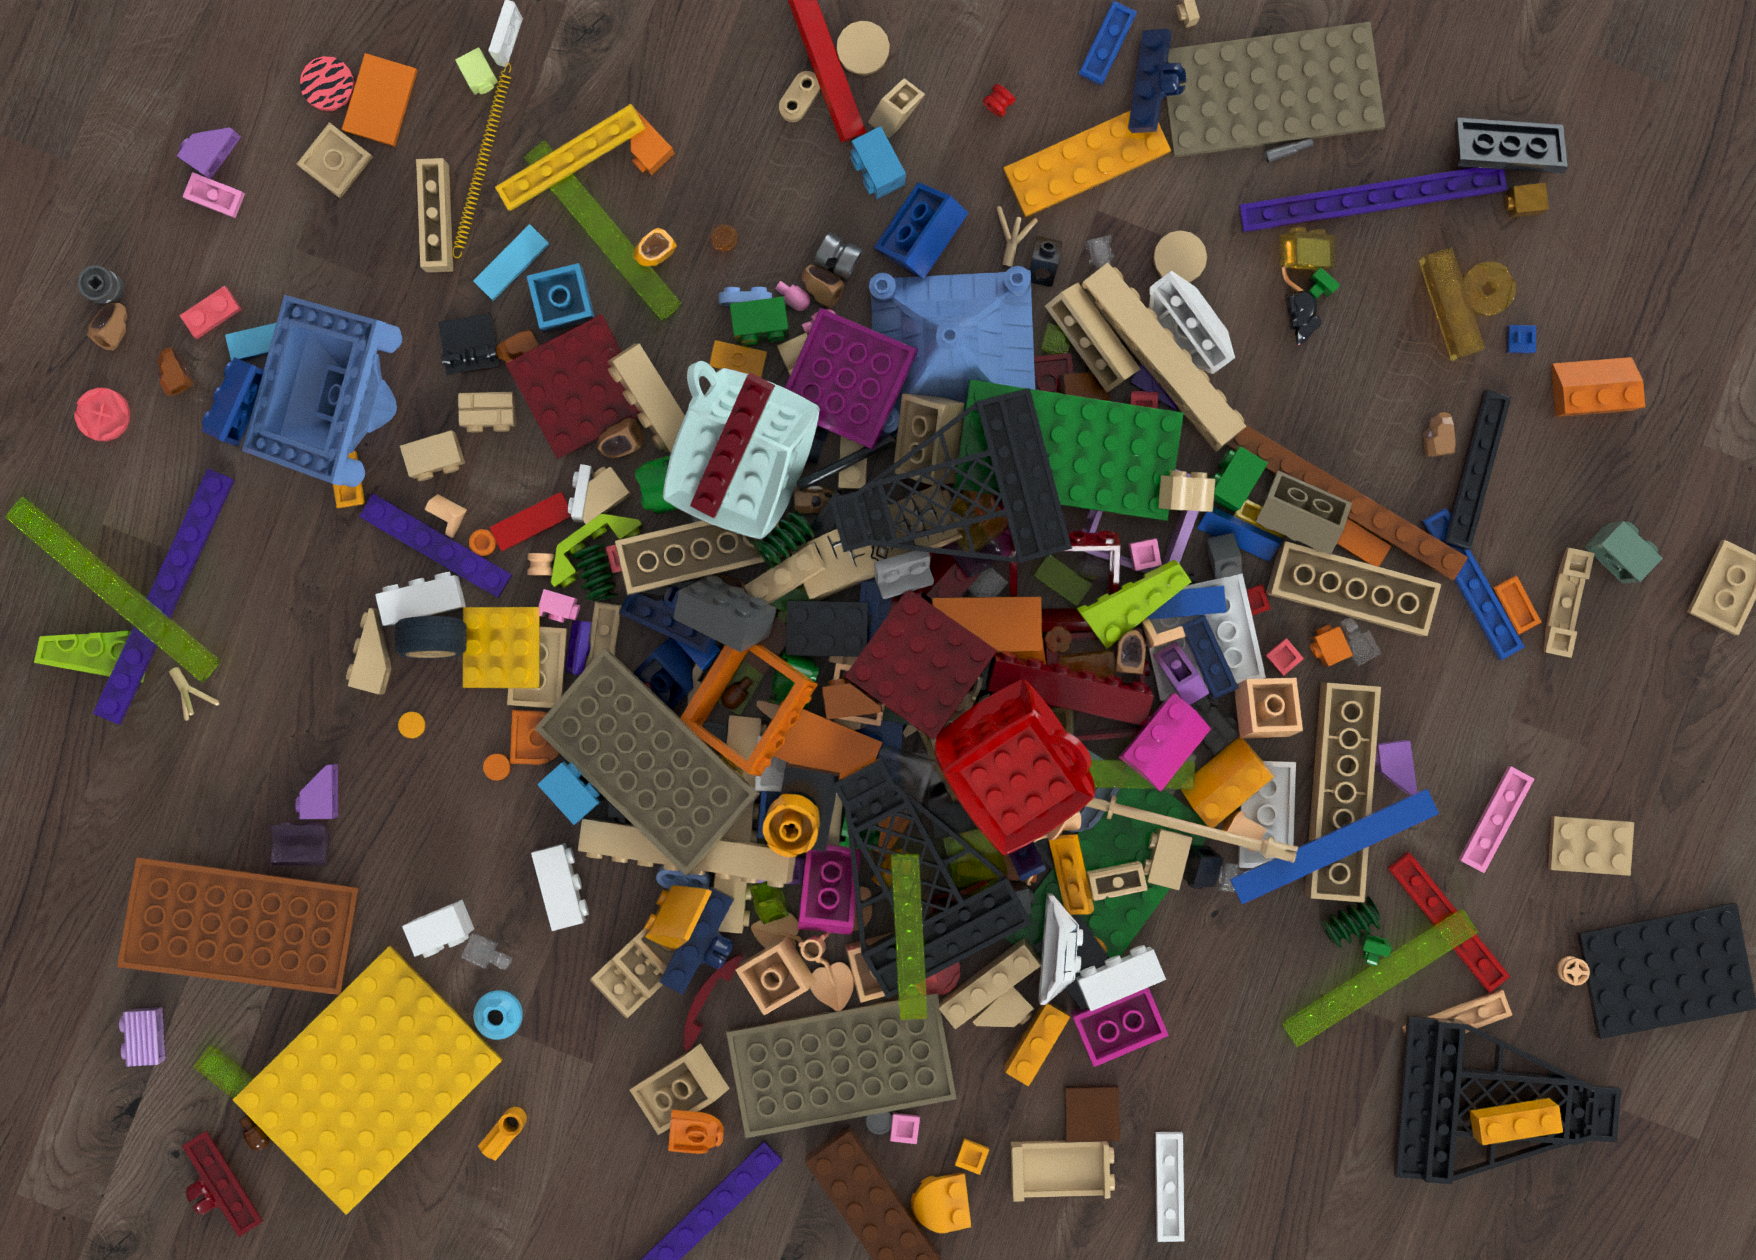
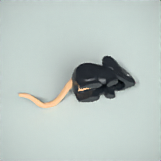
M1282 245V275L1285 282L1296 291L1286 298L1288 316L1292 317V320L1289 321L1290 330L1296 329V344L1300 345L1306 342L1312 333L1320 327L1321 319L1319 316H1316L1317 302L1315 297L1301 289L1288 278L1285 267L1286 248L1285 245Z

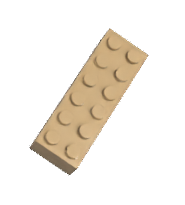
M698 521L615 541L627 595L766 563L753 545V541L757 538L738 534L705 521ZM780 554L779 558L782 559L785 558V556Z
M1285 541L1281 542L1278 548L1266 594L1409 634L1428 636L1441 584L1334 554L1329 555L1325 552H1318L1312 548Z

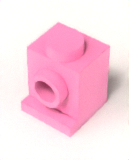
M544 589L538 606L539 616L545 617L547 612L549 613L548 618L564 623L565 618L576 621L580 610V605L577 604L578 599Z

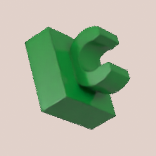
M1320 267L1309 278L1314 285L1308 292L1315 299L1322 293L1329 297L1340 284Z
M1361 933L1359 944L1362 950L1365 951L1363 959H1366V964L1377 966L1380 955L1389 957L1392 947L1388 939Z

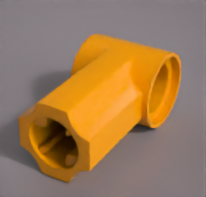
M511 1107L505 1111L499 1121L478 1145L486 1157L496 1161L521 1132L527 1122L525 1111L519 1107ZM507 1117L516 1118L519 1126H510L507 1123Z

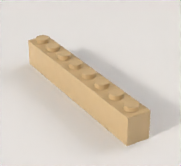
M1106 263L1083 281L1081 287L1109 326L1216 452L1243 431L1246 425L1242 415L1237 410H1232L1226 403L1225 395L1220 390H1215L1209 382L1208 375L1193 364L1189 352L1177 345L1172 332L1161 326L1157 321L1158 318L1151 308L1144 306L1140 301L1141 298L1134 288L1128 287L1123 281V275L1116 267L1112 268L1109 263Z
M730 715L727 745L748 760L758 743V736H763L766 731L767 724H762L763 718ZM725 758V761L755 789L756 775L746 773L728 758ZM754 800L722 838L757 843V831L753 830V820L759 819L760 804H755ZM731 875V879L715 877L714 888L734 898L719 927V931L743 933L744 927H749L750 911L745 909L746 900H751L753 884L742 882L739 876Z
M591 817L582 819L578 851L587 852L586 857L602 859L603 855L612 856V861L628 863V859L638 860L637 865L653 867L654 863L663 864V869L679 871L633 824ZM721 838L691 874L705 875V871L714 872L716 878L731 879V875L741 877L742 882L757 883L758 879L768 881V886L783 888L784 884L792 882L795 857L781 856L773 852L768 845Z

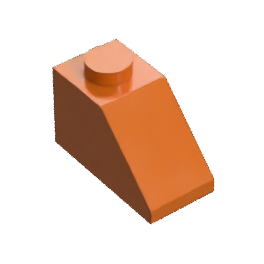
M636 110L646 129L631 138V153L634 157L632 162L642 173L647 170L652 176L675 153L673 148Z

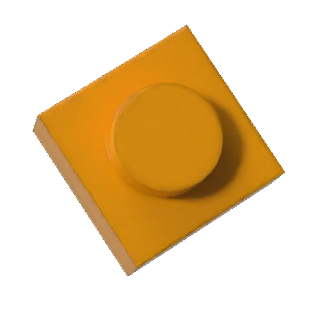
M964 1138L954 1163L955 1166L980 1175L989 1152V1147Z

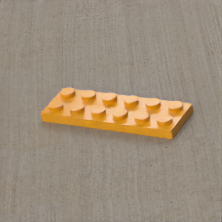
M1130 110L1004 167L1003 171L1024 217L1033 215L1170 153L1171 149L1159 122L1157 132L1131 133L1128 129Z

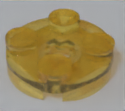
M1488 261L1476 265L1464 275L1461 281L1460 294L1462 304L1480 316L1498 314L1513 302L1516 294L1515 280L1508 273L1509 270L1500 263ZM1490 282L1494 293H1490L1487 296L1484 294L1482 286Z

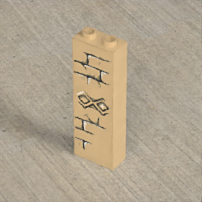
M938 484L919 493L930 498ZM941 486L933 498V501L945 508L948 507L952 500L947 489L943 490ZM914 494L906 508L920 515L928 501ZM907 498L902 499L897 503L904 505ZM930 503L923 518L937 525L945 511ZM891 504L889 507L894 522L901 508ZM904 510L896 525L911 532L918 518ZM947 513L940 526L961 520ZM921 520L914 533L935 527ZM958 527L913 540V543L918 546L940 548L963 538L960 531L963 528ZM895 528L898 538L908 535ZM837 529L813 539L805 545L798 546L797 551L790 550L791 554L794 555L812 544L816 547L827 568L803 583L809 599L812 601H821L873 578L874 562L914 551L870 545L843 552Z

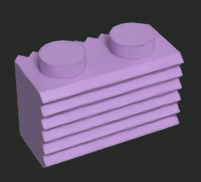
M162 1007L129 1009L123 1012V1016L120 1017L119 1028L122 1033L124 1032L125 1043L121 1045V1057L126 1059L127 1067L157 1065L165 1061Z

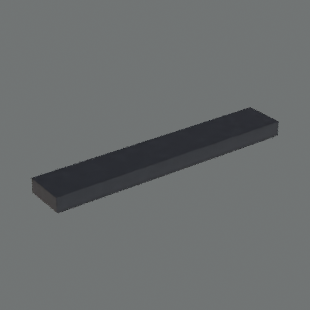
M1488 389L1483 391L1443 540L1445 544L1465 550H1471L1510 405V396Z

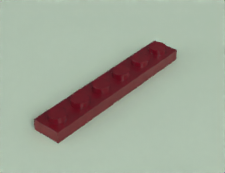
M751 372L745 378L690 504L694 509L712 518H715L775 388L774 384Z

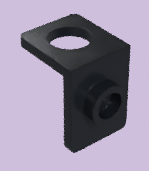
M1037 236L1029 269L1031 283L1048 287L1053 286L1059 264L1062 241ZM1044 268L1049 271L1050 275L1047 278H1040L1036 276L1035 270Z

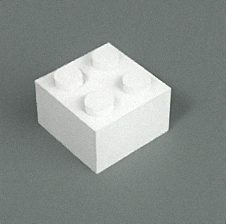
M463 900L416 918L402 926L414 957L423 954L424 958L440 952V950L444 949V944L448 943L450 948L464 942V940L469 938L468 934L474 930Z

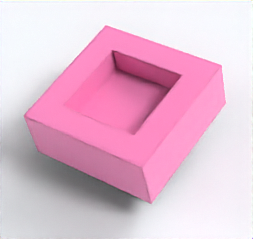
M1157 538L1128 543L1133 570L1137 571L1162 565Z
M893 1112L890 1141L917 1144L920 1116Z

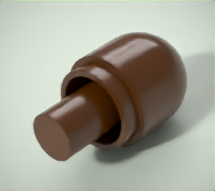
M745 676L739 683L734 682L730 684L723 692L721 701L724 707L731 710L736 709L747 699L749 694L747 689L754 683L748 676Z
M248 1115L239 1120L245 1129L242 1134L249 1147L256 1151L265 1149L270 1141L269 1136L256 1123L254 1124Z

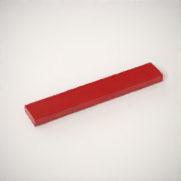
M788 0L840 142L853 140L866 134L818 1Z
M1407 851L1387 867L1488 993H1491L1511 977L1410 852Z

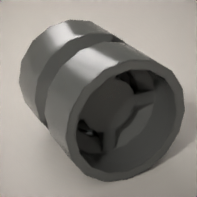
M88 266L82 270L78 277V289L81 294L100 305H106L111 302L117 303L124 295L125 287L121 277L102 266Z

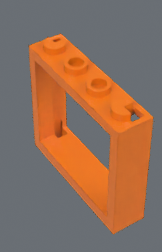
M760 643L742 652L725 645L680 719L703 741L746 773L761 777L766 767H770L771 759L776 751L783 746L785 737L791 727L798 722L800 712L805 704L812 699L810 696L818 684ZM750 650L795 682L747 760L703 728L702 725L745 655Z

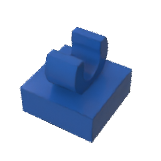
M1535 325L1507 326L1506 353L1533 354L1536 352Z

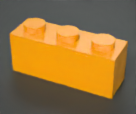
M1052 1002L1040 1005L1004 1065L1005 1073L1029 1087L1070 1019L1068 1012Z
M1550 1098L1470 1111L1473 1137L1482 1145L1563 1132L1559 1105Z

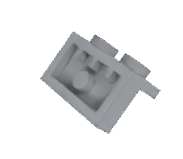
M914 550L874 562V577L882 598L887 599L904 594L909 590L914 591L933 585L934 579L929 568V552Z

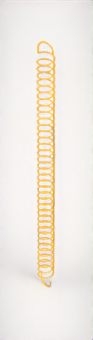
M502 74L503 76H500L511 79V77L505 76L504 74ZM500 78V80H502V81H498V84L501 85V86H497V89H498V90L495 91V93H496L497 95H495L494 98H495V97H503V98H506L505 96L499 95V94L497 93V92L507 93V92H505V91L500 90L498 87L508 88V87H506V86H503V85L500 84L499 82H505V83H508V84H510V82L504 81L503 79ZM495 98L496 100H494L497 102L505 103L504 101L498 100L497 98ZM494 103L495 105H492L503 108V106L497 105L496 103ZM492 107V109H494V110H490V113L493 114V115H489V118L492 119V120H487V122H488L489 124L486 125V127H487V126H495V127H498V126H496V125H494V124H492V123L489 122V121L499 122V121H497V120L491 118L490 116L500 117V116H498V115L492 113L491 111H497V112H500V113H502V111L496 110L495 108ZM487 127L488 129L485 130V132H486V131H494V132H497V131H495V130H493V129H491V128H489V127ZM486 132L487 134L483 135L484 138H486L483 140H488L494 142V140L485 137V135L496 137L495 135L489 134L488 132ZM482 140V142L485 143V144H481V147L484 148V149H480L479 151H480L481 153H483V154H478V156H479V155L490 156V155H488V154H486V153H484V152L481 151V150L491 151V150H489V149L483 147L482 145H487V146H493V145H490V144H488V143H486V142H484V141ZM479 156L480 158L477 159V161H478V160H486V161H489V160H487V159H485V158H483V157H481V156ZM478 161L479 163L475 164L476 167H478V168H475V169L484 170V171H486V169H483V168H481V167H479V166H477V165H485V166H488V165H486V164H484V163H482V162H480V161ZM474 169V171L477 172V173H473V176L476 177V178H472L471 180H472L473 182H475V183H470V185H471V184L482 185V184H480V183H478V182H476V181L473 180V179L483 180V179H481V178L475 176L474 174H479V175H483V176H485V174H482V173H480V172H478V171H476V170ZM471 185V186L474 187V188H469V190H470V189L481 190V189H479V188H477V187H475V186H473V185ZM470 190L471 192L467 193L468 196H470V197H467V198H466V200L469 201V202H466V203L477 205V203H474V202L468 200V199H476V200H478L477 198H475V197H473V196H471V195H469V194H476V195H480V194H478V193H476V192ZM465 203V205L468 206V207H464V208H463L465 211H467V212H463V213L474 214V213H472V212L466 210L465 208L474 209V210H475V208H473V207H471V206H469V205H467V204ZM463 214V215L466 216V217H461V219H462V218L473 219V218H471V217H469V216H467V215H465V214ZM462 219V220L465 221V222H459L460 225H462V226L458 227V229L461 230V231H458V232H457V234L460 235V236H457V237L466 238V239H467V237H465V236H463V235H461V234H459V233H466V234H469V233L466 232V231H464V230H462V229H460V228H467V229H470V228L467 227V226H465V225H463V224H461V223H468V224H472V223H470V222H468V221ZM456 237V239L459 240V241H455V242L465 243V244H466V242H464V241H462V240H460V239H458V238ZM455 243V244L458 245V246H454V248H455V247L465 248V247H463V246H461V245Z

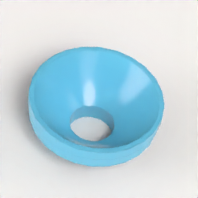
M495 990L486 993L479 999L474 1009L473 1018L478 1031L482 1035L490 1039L499 1040L511 1036L518 1030L523 1019V1011L519 1000L514 995L503 990ZM491 1010L501 1011L503 1014V1022L501 1024L493 1025L489 1022L488 1014Z

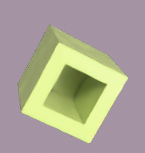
M479 47L455 59L474 94L487 93L494 88V84L498 83Z

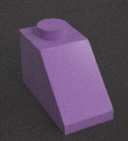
M230 127L194 133L190 138H186L179 147L180 152L177 156L207 178L212 179L241 136Z
M1176 641L1153 655L1176 694L1188 705L1209 694L1200 674Z
M1399 740L1377 743L1376 771L1403 792L1411 795L1417 793L1411 742Z
M338 764L326 765L299 792L295 807L296 812L300 813V819H333L338 817Z

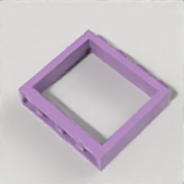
M1186 473V477H1191V474ZM1088 509L1086 518H1089L1086 528H1082L1080 531L1095 533L1103 511ZM1181 510L1162 565L1174 559L1180 563L1199 511ZM1084 551L1109 560V551ZM1120 555V565L1133 569L1132 560ZM1150 567L1137 571L1148 573L1156 569V567Z

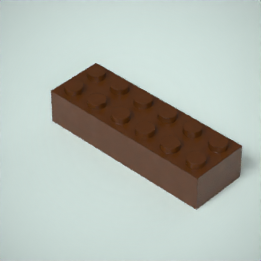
M850 1125L806 1155L805 1164L873 1260H942L935 1246Z

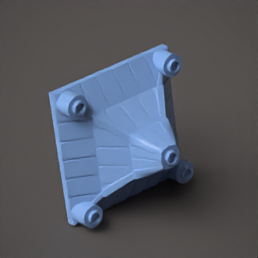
M1014 266L1008 269L1007 272L937 275L925 276L924 279L920 277L893 278L887 273H879L870 278L872 330L918 350L880 438L889 434L897 438L902 394L905 393L952 399L964 403L965 410L969 380L1035 390L1030 270L1022 266Z
M284 295L242 451L332 484L349 487L358 486L365 477V469L361 461L348 458L349 453L354 451L367 432L370 433L388 423L397 411L396 399L389 386L382 380L379 354L376 353L377 350L387 353L396 351L402 343L400 329L395 325Z

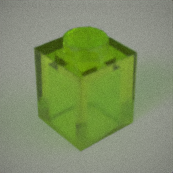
M768 881L749 887L754 909L763 924L789 916L784 893L779 887L768 886Z

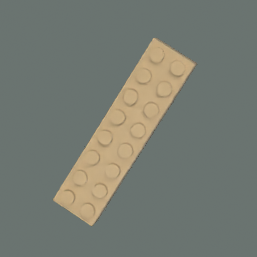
M1325 682L1320 684L1308 842L1371 814L1381 687ZM1369 846L1307 874L1304 895L1313 899L1365 902Z

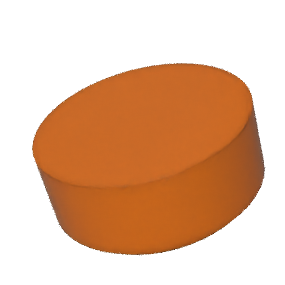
M479 529L470 536L469 547L472 552L479 556H488L495 551L497 542L491 531Z
M500 753L487 757L483 764L485 775L495 781L506 778L511 772L509 758Z

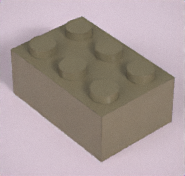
M1277 471L1265 496L1256 522L1266 529L1275 530L1286 535L1291 540L1309 545L1318 552H1325L1331 555L1344 531L1352 503Z

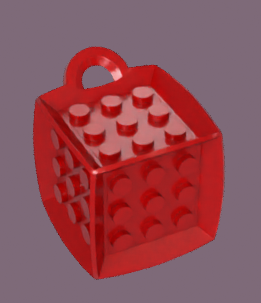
M1021 679L982 700L949 724L936 737L935 757L948 784L972 821L1002 855H1008L1049 833L1094 799L1095 784L1090 772L1092 760L1087 748L1079 739L1065 731L1056 715L1026 679Z

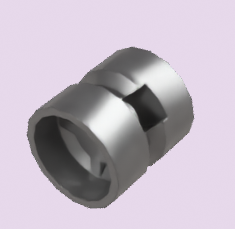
M829 232L815 256L814 263L825 269L833 268L834 274L848 280L861 257L863 249L852 243L845 245L843 244V238Z

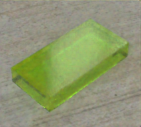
M1047 555L1033 575L1075 606L1079 605L1093 585L1052 555Z

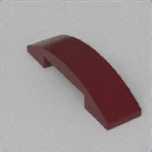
M740 952L728 958L720 969H715L699 989L685 1023L683 1037L685 1051L689 1052L704 1025L695 1020L696 1016L719 977L728 982L730 981L744 955Z

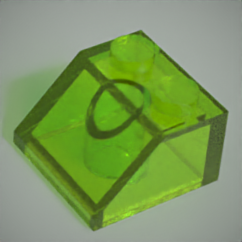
M978 827L958 832L974 848L1005 874H1008L1004 855L989 842ZM950 835L943 836L947 856L964 848ZM970 852L949 863L957 887L998 877Z

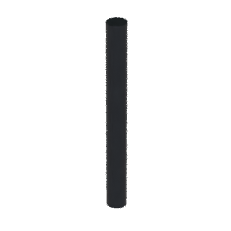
M889 434L878 440L874 450L863 447L800 479L796 484L799 490L803 491L895 444V439L892 434Z

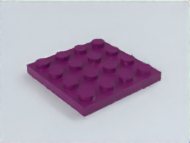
M820 308L785 389L802 396L819 407L818 426L874 450L918 350Z

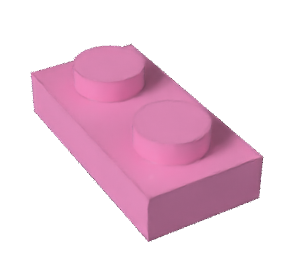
M193 172L183 194V198L233 218H236L245 193Z

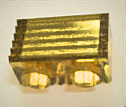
M1296 227L1289 229L1290 233L1279 236V250L1281 251L1279 253L1281 256L1279 260L1281 261V267L1318 270L1320 267L1324 270L1336 268L1335 235H1327L1326 230L1322 229L1311 230L1307 233L1306 228Z

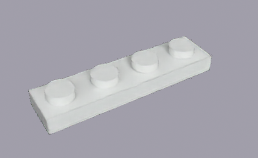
M1155 1132L1157 1242L1184 1241L1183 1133Z

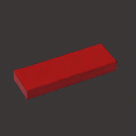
M560 492L489 528L500 550L503 552L572 517L568 513V503L563 492Z

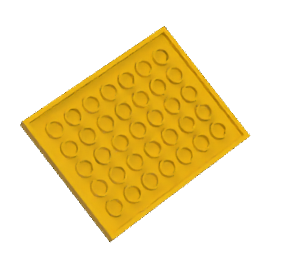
M389 946L265 1067L233 1101L347 1215L503 1059Z

